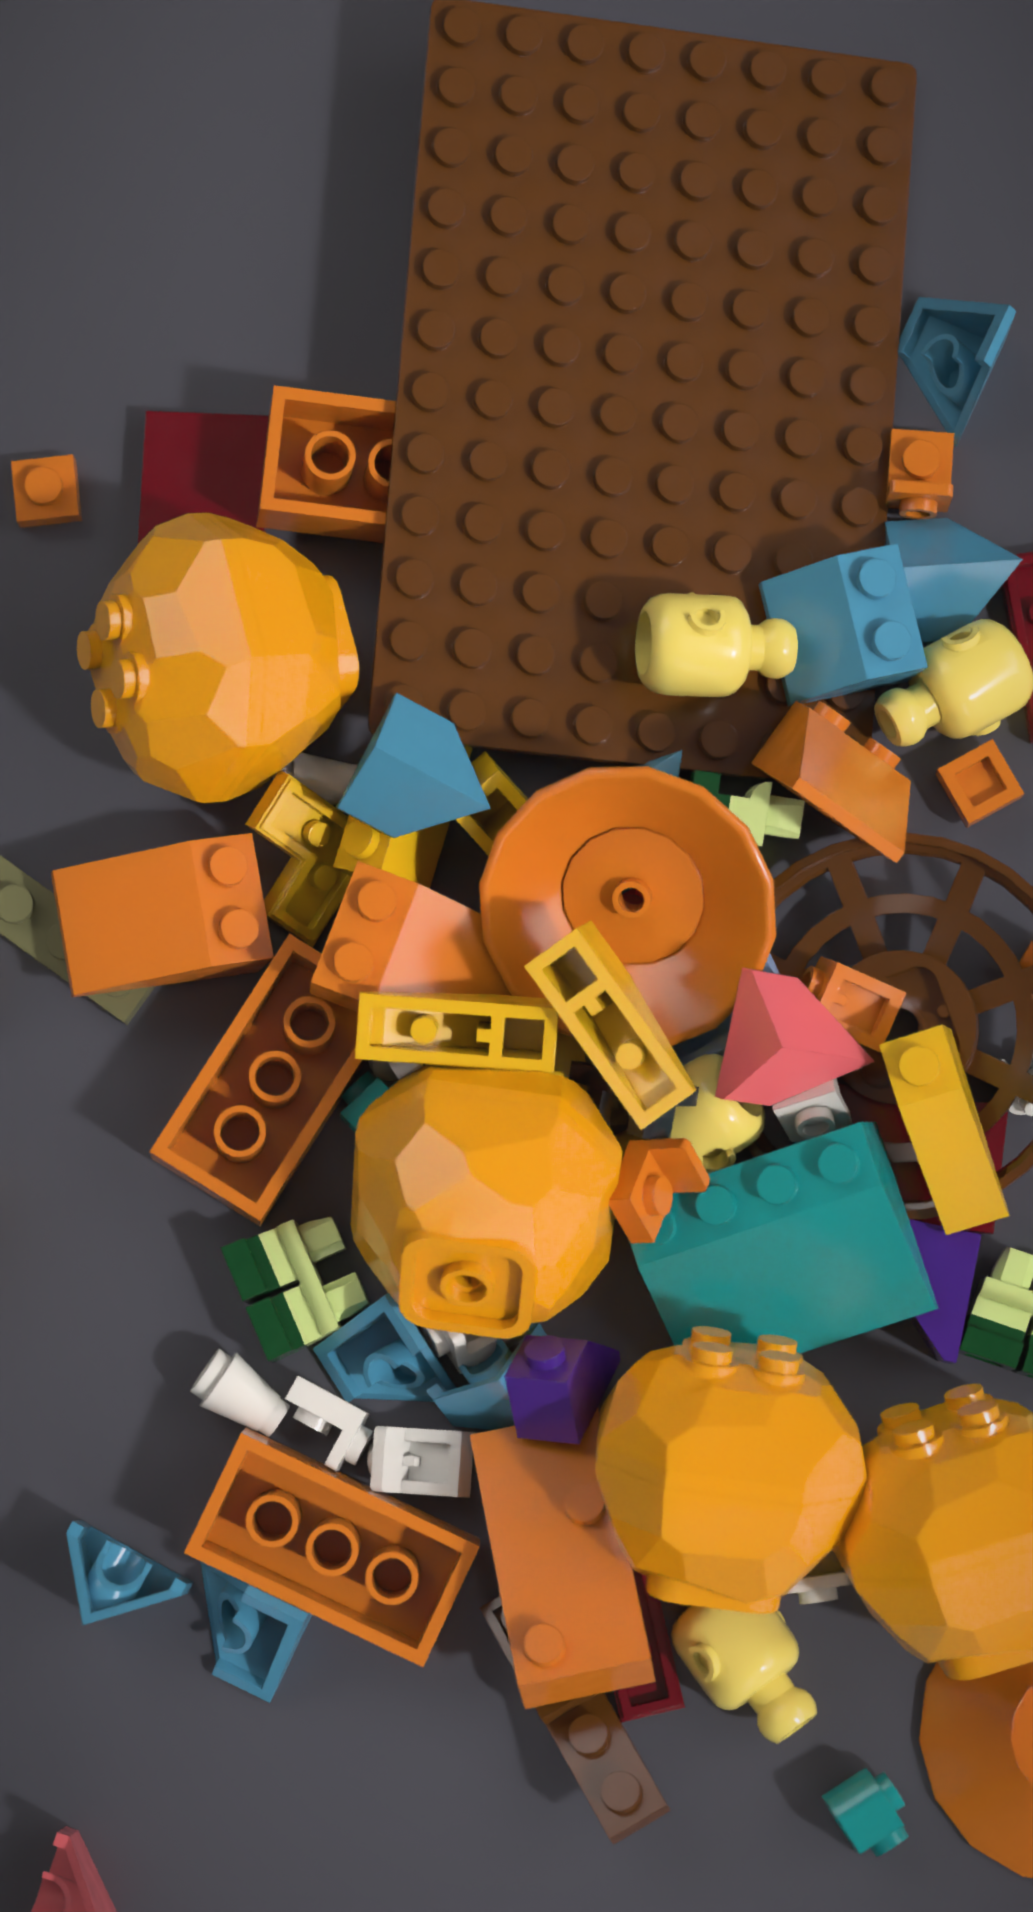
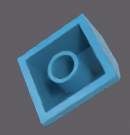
M898 543L837 555L758 584L766 618L784 619L795 627L797 633L798 652L794 670L789 675L781 678L788 707L792 706L795 701L804 704L905 683L928 667Z

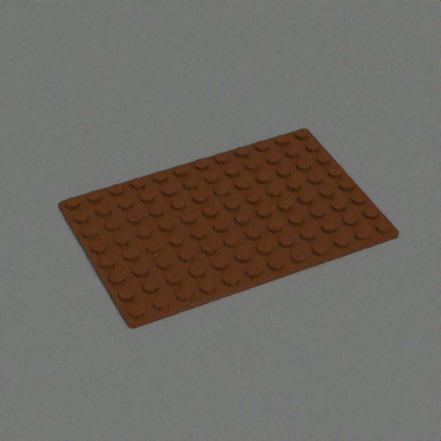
M471 0L433 1L429 11L368 713V729L371 734L374 735L395 693H398L454 723L464 747L633 766L643 765L653 759L682 750L680 771L692 772L699 770L718 773L723 776L775 781L751 764V762L791 708V706L788 707L781 678H767L757 671L749 670L747 678L735 693L724 697L671 696L654 693L643 685L637 672L635 658L637 623L641 609L650 598L664 593L688 594L694 592L695 594L725 595L738 598L749 614L751 625H759L767 619L758 585L760 582L837 555L885 546L890 435L894 422L917 72L911 64ZM875 689L803 704L813 710L817 703L821 701L851 722L844 733L862 746L865 745L870 737L872 738Z

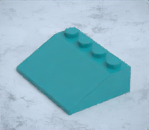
M858 1122L709 1173L710 1182L705 1192L673 1193L671 1209L664 1216L654 1243H630L638 1269L674 1346L682 1345L685 1338H690L693 1327L709 1326L731 1332V1342L757 1344L758 1336L760 1335L788 1337L797 1341L796 1352L801 1354L939 1309L877 1122Z

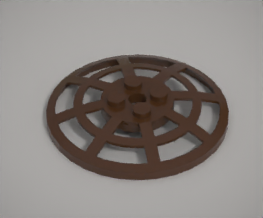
M906 832L904 854L940 858L960 865L946 901L932 896L909 893L885 894L868 898L854 862L873 856L884 855L858 838L831 844L796 861L774 878L775 910L786 898L807 882L828 871L843 908L832 912L813 926L794 946L786 960L770 953L780 974L796 977L800 980L808 962L819 949L839 932L851 926L863 960L851 968L906 992L900 1009L909 1010L915 1015L918 1021V1032L939 1025L950 1028L964 1072L999 1088L995 1096L978 1114L984 1133L989 1131L1010 1109L1016 1097L1033 1104V1075L1028 1073L1033 1060V965L1022 969L1017 957L1002 937L982 919L970 913L984 876L1003 886L1027 907L1032 914L1033 887L1012 868L977 848L944 837ZM909 913L930 916L938 920L923 953L907 950L888 951L875 917L886 914ZM961 931L971 935L989 952L1000 967L1004 977L969 990L962 979L946 966ZM1013 1001L1016 1010L1017 1035L1014 1055L1011 1064H1008L976 1049L979 1038L978 1014ZM859 1044L875 1062L840 1077L852 1089L867 1098L886 1104L898 1105L882 1053ZM763 1132L755 1142L747 1147L754 1158L778 1150L771 1144ZM1033 1140L1016 1158L996 1172L1002 1191L1033 1168ZM883 1142L890 1162H919L912 1143ZM932 1198L903 1201L910 1220L929 1219L939 1216Z

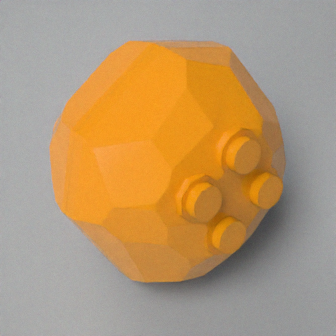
M187 513L155 526L139 542L109 582L101 601L97 604L94 623L91 624L88 631H81L77 639L79 664L83 670H90L95 686L91 697V714L96 727L106 728L107 732L111 734L124 761L142 781L200 803L228 801L262 787L329 728L337 713L354 693L359 678L357 650L341 591L334 577L322 575L314 563L284 540L236 520L212 513Z
M426 1065L400 1079L371 1103L359 1117L355 1133L351 1211L353 1240L368 1266L399 1305L401 1314L411 1323L429 1329L493 1338L520 1336L528 1330L531 1323L548 1321L581 1297L608 1263L615 1217L609 1206V1199L618 1185L622 1148L590 1095L571 1079L540 1071Z
M696 1326L692 1328L691 1337L685 1338L682 1345L649 1351L618 1380L603 1402L600 1409L596 1444V1476L619 1548L632 1569L646 1576V1590L651 1596L663 1601L756 1614L773 1613L778 1611L781 1597L786 1595L844 1538L860 1505L868 1480L859 1430L825 1375L803 1360L802 1354L796 1352V1340L778 1335L758 1336L757 1344L731 1342V1332L709 1326Z
M966 1384L955 1387L944 1394L945 1402L921 1411L917 1403H904L892 1406L881 1412L882 1423L877 1427L878 1435L862 1445L868 1480L860 1505L844 1538L832 1549L870 1614L907 1652L925 1663L938 1662L946 1676L954 1680L980 1678L1033 1662V1412L1017 1402L993 1398L990 1394H984L981 1384Z

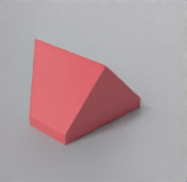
M742 968L715 1097L724 1100L772 1106L875 1061L798 978Z
M65 1826L57 1832L53 1845L57 1846V1850L50 1871L43 1872L41 1886L31 1912H117L79 1830Z

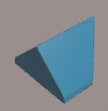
M919 297L901 334L897 352L947 433H954V445L957 447L1004 345L1016 310L1007 304Z
M949 518L885 522V546L898 543L922 645L931 644L962 626L971 623L1023 560Z
M395 693L336 808L389 837L396 838L490 809V805L454 723Z
M389 1293L313 1348L347 1402L354 1399L434 1402L426 1391L437 1383L444 1392L456 1388L439 1359L429 1347L418 1326L406 1320L400 1312L399 1305Z
M539 1322L531 1323L526 1335L535 1336L547 1335ZM498 1338L493 1354L484 1362L475 1366H466L464 1364L459 1366L458 1368L469 1382V1385L444 1392L436 1383L426 1390L452 1426L488 1430L515 1426L504 1376L524 1338L513 1353L502 1338Z
M82 1520L72 1521L66 1532L82 1626L188 1594L194 1583Z
M200 1561L216 1660L212 1675L270 1703L312 1614Z

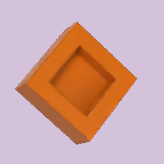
M73 454L11 461L16 520L20 528L82 521L77 463Z
M993 739L938 768L935 773L966 828L1021 799L1024 795L1022 788Z

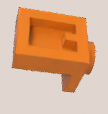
M891 429L886 505H888V508L899 509V515L910 519H931L937 516V512H948L953 498L951 477L954 433Z
M821 956L815 967L809 966L805 970L800 981L859 1044L881 1052L879 1044L885 1043L906 992Z
M685 1138L629 1140L621 1160L618 1185L609 1199V1206L630 1243H654L664 1216L671 1209L673 1193L705 1192L710 1182V1177L691 1142Z

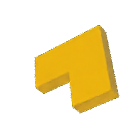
M279 771L245 825L291 857L264 899L267 918L294 937L313 947L342 902L352 877L333 868L348 816L290 774Z

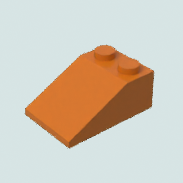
M795 701L751 764L800 799L805 800L807 804L846 832L897 863L905 853L911 781L895 770L901 759L871 737L864 746L849 737L844 732L851 722L825 703L819 701L812 710Z
M252 833L191 840L56 869L51 872L72 998L255 973L260 971L274 958Z
M357 861L312 977L310 994L357 1012L359 1009L360 991L513 996L508 991L483 942L480 913L418 883Z

